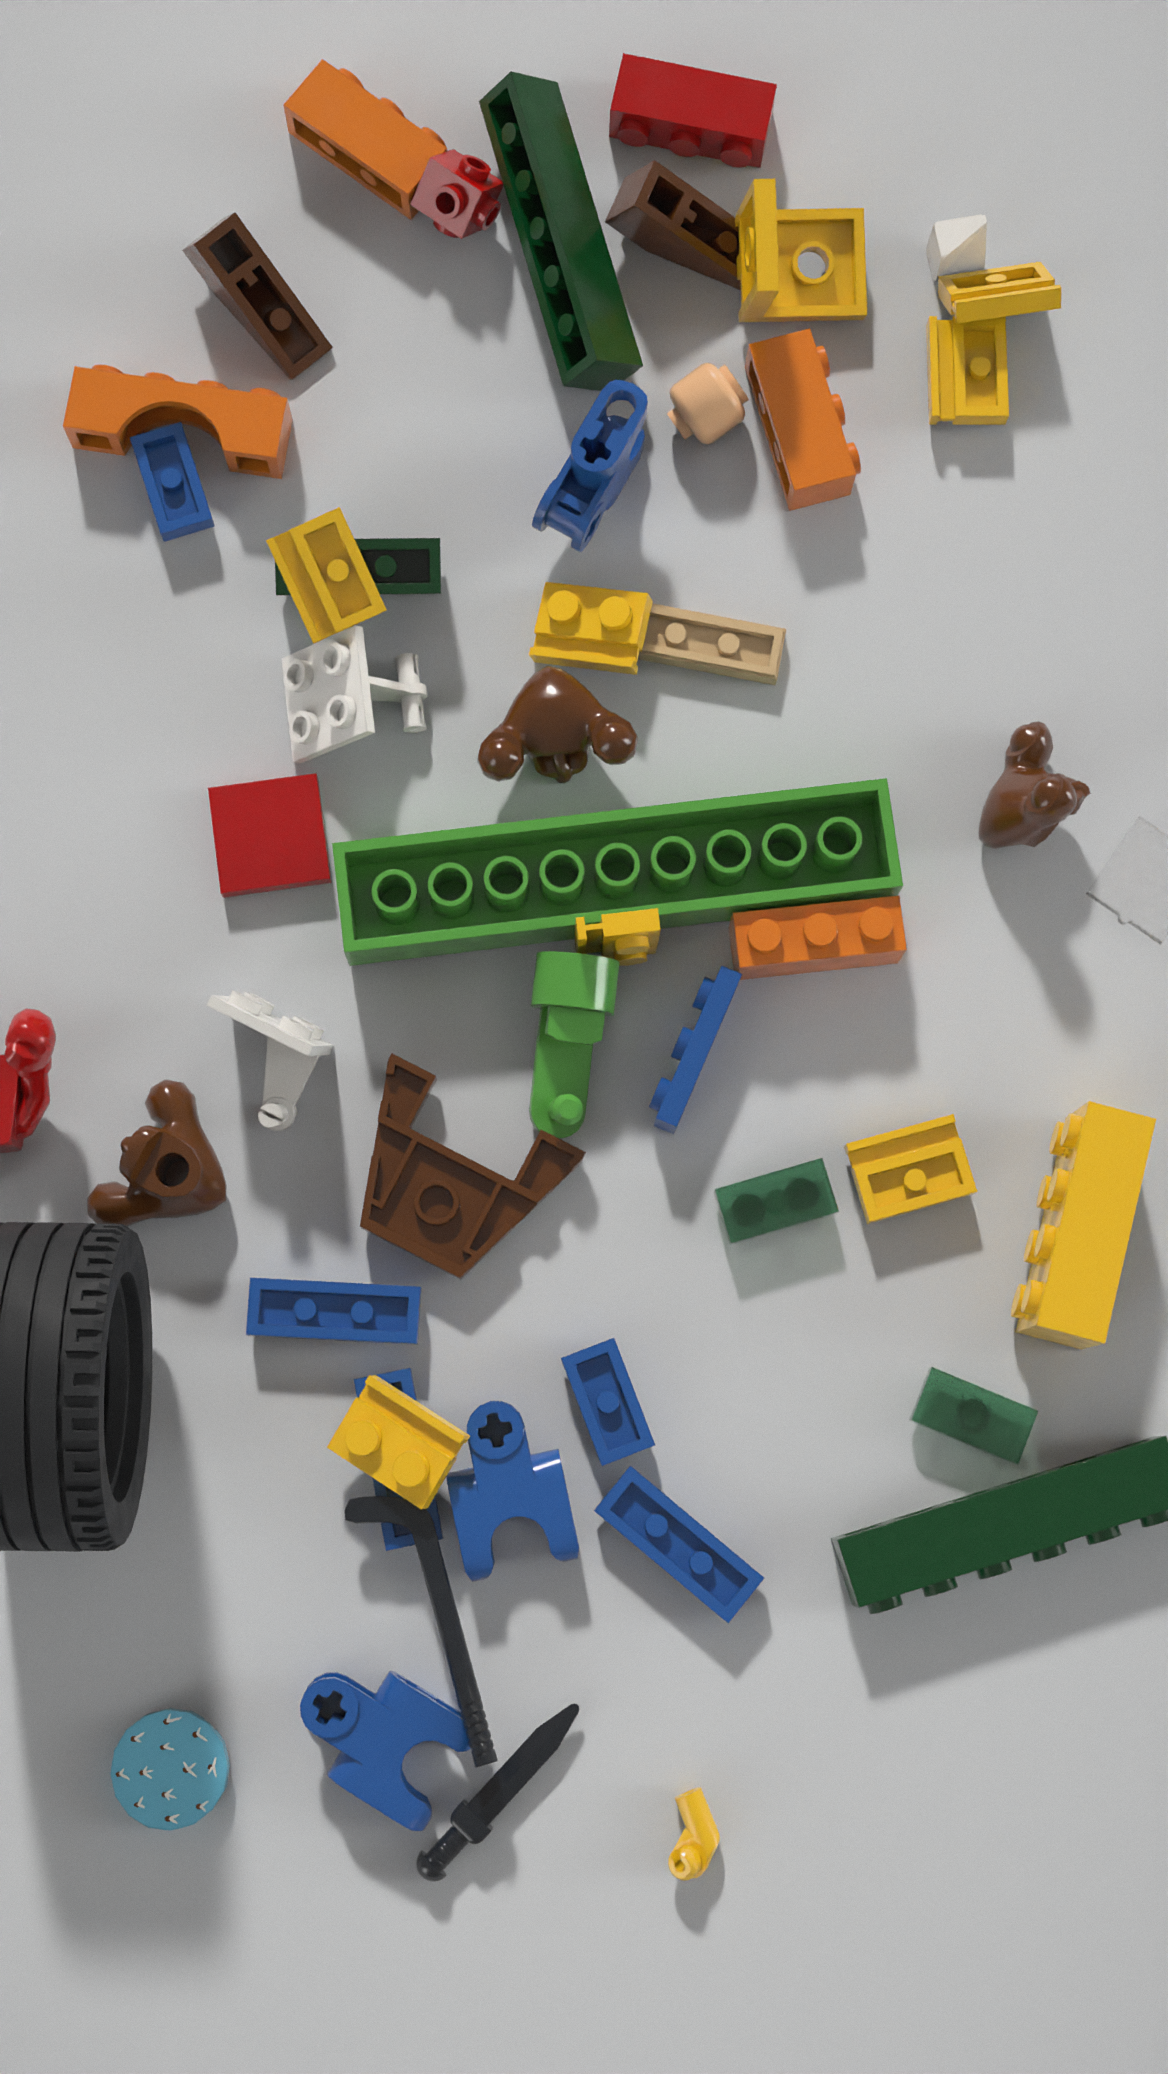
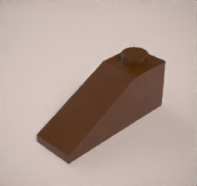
M656 160L624 178L605 220L606 224L649 253L741 290L740 280H737L739 226L735 227L734 216Z
M236 212L221 219L182 250L215 296L290 380L296 378L333 348Z

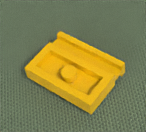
M1041 262L938 276V297L950 315H955L956 324L1061 309L1062 288L1060 285H1055V279Z
M929 316L926 324L929 425H937L938 421H952L953 425H1005L1009 417L1006 317L956 324L955 316L952 317V320H937V316Z
M340 507L266 540L313 644L387 611Z
M545 582L534 629L536 634L534 646L530 647L529 656L535 663L637 675L639 652H642L653 601L648 593Z
M658 908L602 914L600 923L585 925L584 917H576V953L601 952L602 957L619 961V966L636 965L646 962L647 955L656 954L661 932Z
M954 1114L850 1142L844 1146L867 1224L973 1195L977 1192L965 1149L955 1126Z
M369 1375L360 1396L353 1401L327 1448L421 1510L427 1509L455 1463L458 1452L463 1444L468 1441L470 1435L377 1375Z

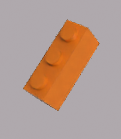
M322 59L283 104L288 132L412 220L419 212V210L410 205L430 157L447 151L444 141L432 129L428 127L420 129L406 119L401 109L391 100L384 97L378 99L365 90L360 80L349 70L344 68L337 70Z
M810 328L749 344L745 370L789 511L849 496L856 474L861 472V464L855 444L853 442L846 443L841 427L845 425V412L839 394L831 395L826 380L830 376V366L825 348L822 345L816 347Z
M899 895L735 912L732 914L728 927L733 970L742 974L740 980L898 964L907 950Z

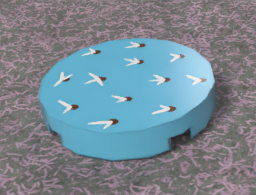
M168 1708L145 1715L125 1731L114 1750L110 1775L115 1797L130 1817L148 1828L172 1831L194 1825L214 1809L227 1787L230 1760L225 1740L217 1729L213 1728L211 1723L204 1720L205 1718L193 1711Z

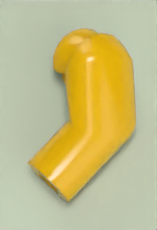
M701 1787L686 1791L674 1798L685 1828L669 1855L668 1867L671 1874L682 1881L698 1878L706 1871L720 1842L719 1831Z

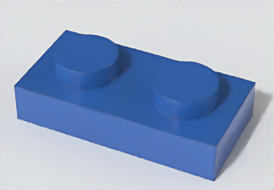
M178 422L130 437L163 541L166 542L215 527L182 423Z
M615 1338L561 1358L601 1466L655 1446Z

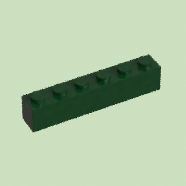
M510 71L479 101L562 384L564 387L602 391L609 382L614 380L624 381L643 367L642 359L558 82Z
M1167 1436L1149 1437L831 1538L852 1605L858 1608L867 1606L870 1614L884 1612L903 1605L900 1595L922 1588L925 1597L941 1594L958 1587L955 1577L977 1571L980 1580L1011 1571L1010 1560L1031 1553L1033 1561L1039 1562L1065 1554L1067 1550L1064 1543L1085 1536L1088 1545L1116 1538L1121 1535L1118 1525L1140 1519L1142 1528L1167 1522L1168 1439Z

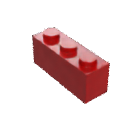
M623 53L610 108L609 137L619 139L624 144L633 147L649 145L669 149L682 157L698 155L721 160L732 167L752 166L761 168L777 84Z

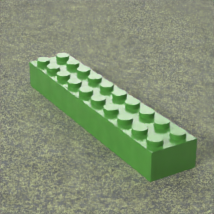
M887 778L332 843L343 947L349 966L575 939L576 917H584L585 925L600 923L602 914L658 908L660 928L665 929L730 921L732 914L735 912L898 896L903 887Z

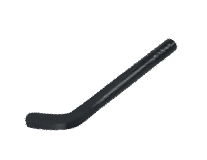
M368 1496L349 1499L344 1510L346 1521L356 1524L391 1523L404 1526L411 1531L458 1706L461 1710V1717L464 1720L463 1724L469 1739V1747L472 1749L471 1754L475 1768L497 1762L496 1751L493 1749V1740L490 1739L491 1733L488 1729V1722L485 1719L486 1714L483 1710V1703L430 1513L426 1509L421 1510L406 1499L397 1497Z

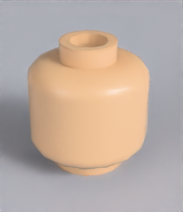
M703 363L671 387L669 394L675 408L669 411L667 415L685 440L694 434L701 443L711 444L744 420L745 409L743 404L749 399L725 364L718 369L711 363Z

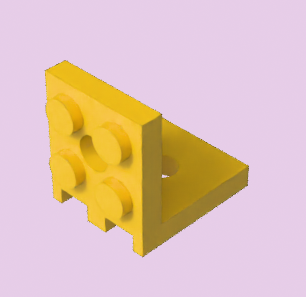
M776 178L753 179L735 215V227L739 226V255L737 257V280H740L741 308L738 312L739 323L864 320L867 316L864 208L777 209ZM806 252L818 254L825 263L824 275L815 279L804 276L798 267V257Z

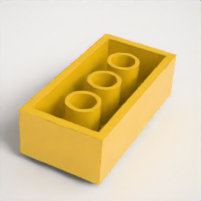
M1088 1101L1073 1113H1069L1065 1118V1123L1060 1121L1056 1123L1049 1147V1153L1057 1155L1052 1176L1045 1175L1043 1177L1037 1197V1208L1044 1209L1039 1231L1031 1230L1024 1252V1262L1031 1263L1026 1285H1018L1011 1307V1317L1018 1318L1016 1333L1080 1350L1105 1344L1155 1128V1118Z

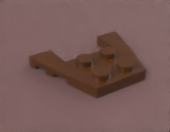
M391 1053L387 1062L386 1080L380 1103L374 1151L371 1156L360 1227L461 1280L582 1163L586 1152L540 1130L515 1180H510L411 1129L434 1087L437 1077Z

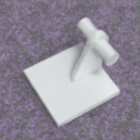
M354 625L281 659L292 759L295 763H304L375 733L371 701L401 703L404 732L418 733L427 729L423 709V700L427 698V688L425 684L420 683L418 655L404 653L395 657L398 682L368 676L363 627Z
M232 990L230 996L211 995L206 1006L268 1036L263 1104L261 1112H258V1119L263 1126L270 1130L281 1131L289 1128L298 1114L295 1105L319 1056L329 1055L334 1045L320 1039L324 1030L319 1026L297 1016H294L293 1019L282 1016V1019L271 1014L275 1006L274 1004L250 992L244 991L242 994Z

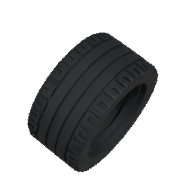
M0 1222V1551L81 1552L83 1550H115L126 1542L132 1531L138 1512L148 1451L152 1397V1314L148 1269L143 1246L138 1234L124 1224Z

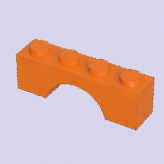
M99 364L94 365L92 369L74 367L63 428L74 449L125 456L132 447L130 437L146 433L159 426L181 422L182 424L191 425L205 431L218 442L224 452L230 472L282 479L293 419L287 397H281L278 393L269 389L254 388L250 392L232 390L219 382L211 380H201L197 384L175 381L172 377L157 372L146 373L144 376L124 374L115 367Z

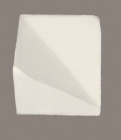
M980 214L938 221L933 224L926 252L934 284L938 283V276L984 270L987 233L985 215Z

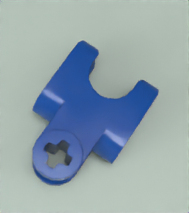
M614 380L609 382L599 393L573 438L571 454L557 478L552 481L539 502L532 521L533 528L542 532L547 527H550L571 538V548L582 552L586 548L602 519L604 511L608 510L615 503L640 460L644 448L645 434L642 427L647 415L648 400L647 395L638 386L623 380ZM617 400H625L633 405L635 411L629 419L617 415L607 416L609 405Z
M489 1401L480 1405L470 1415L467 1423V1434L470 1435L468 1445L473 1467L449 1472L446 1476L465 1573L472 1582L484 1580L490 1576L495 1563L492 1551L493 1533L503 1521L512 1517H526L536 1521L543 1528L548 1539L550 1552L557 1560L565 1562L578 1559L579 1543L559 1449L531 1455L525 1425L520 1412L511 1404L503 1401ZM491 1413H498V1418L501 1422L510 1421L512 1425V1432L504 1435V1444L501 1446H494L491 1437L482 1438L480 1435V1428L488 1424V1415Z
M394 1671L388 1672L376 1693L347 1675L339 1672L324 1673L316 1677L308 1685L300 1703V1716L305 1727L314 1735L340 1750V1753L327 1772L328 1777L349 1793L411 1831L425 1830L432 1818L431 1804L427 1796L417 1791L407 1781L402 1771V1762L407 1752L413 1746L423 1741H436L447 1745L457 1752L470 1750L469 1739L466 1735L461 1712ZM333 1691H336L343 1696L340 1707L346 1712L344 1715L334 1712L328 1719L319 1713L322 1703L316 1696L319 1694L327 1698Z

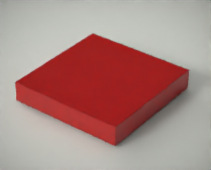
M317 773L208 788L220 892L223 898L332 883Z

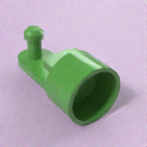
M543 951L536 954L531 1007L540 1009L529 1116L534 1128L538 1132L543 1130L559 1139L566 1138L576 1133L584 1122L593 1043L602 1040L605 1016H613L615 1011L620 964L615 959L558 951Z

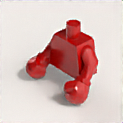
M26 1008L13 1017L5 1038V1055H0V1153L21 1151L23 1140L33 1135L50 1104L48 1072L52 1068L51 1056L55 1047L56 1032L51 1018L39 1010Z

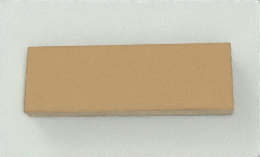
M652 603L642 652H639L638 659L776 685L786 629Z

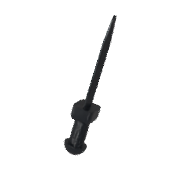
M577 1704L569 1705L536 1728L469 1803L465 1799L461 1801L451 1814L450 1822L452 1826L427 1853L421 1850L418 1854L416 1866L421 1877L432 1882L442 1880L447 1876L443 1869L450 1864L468 1842L478 1844L493 1830L490 1823L559 1748L578 1715L579 1706Z

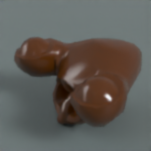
M546 666L535 672L524 684L512 702L504 721L481 743L477 762L484 776L500 782L512 779L523 765L524 755H528L539 774L553 778L559 783H566L570 781L574 774L583 771L586 767L591 745L593 753L603 762L609 765H621L634 757L638 736L629 721L604 708L593 694L575 677L560 668Z
M1031 722L1030 724L1022 725L1011 735L1010 745L1005 752V769L988 794L979 822V840L987 847L996 849L1016 845L1037 846L1047 839L1059 822L1065 820L1069 815L1076 814L1084 799L1091 794L1089 787L1085 783L1066 777L1064 774L1048 773L1044 769L1050 759L1053 742L1049 729L1042 722Z
M166 1079L151 1087L145 1105L150 1118L163 1127L157 1128L146 1125L140 1127L132 1136L125 1137L121 1141L122 1155L119 1170L130 1184L129 1187L115 1181L97 1184L87 1197V1213L96 1224H124L128 1227L152 1218H179L198 1215L213 1210L226 1201L227 1185L223 1169L200 1125L195 1096L184 1083Z

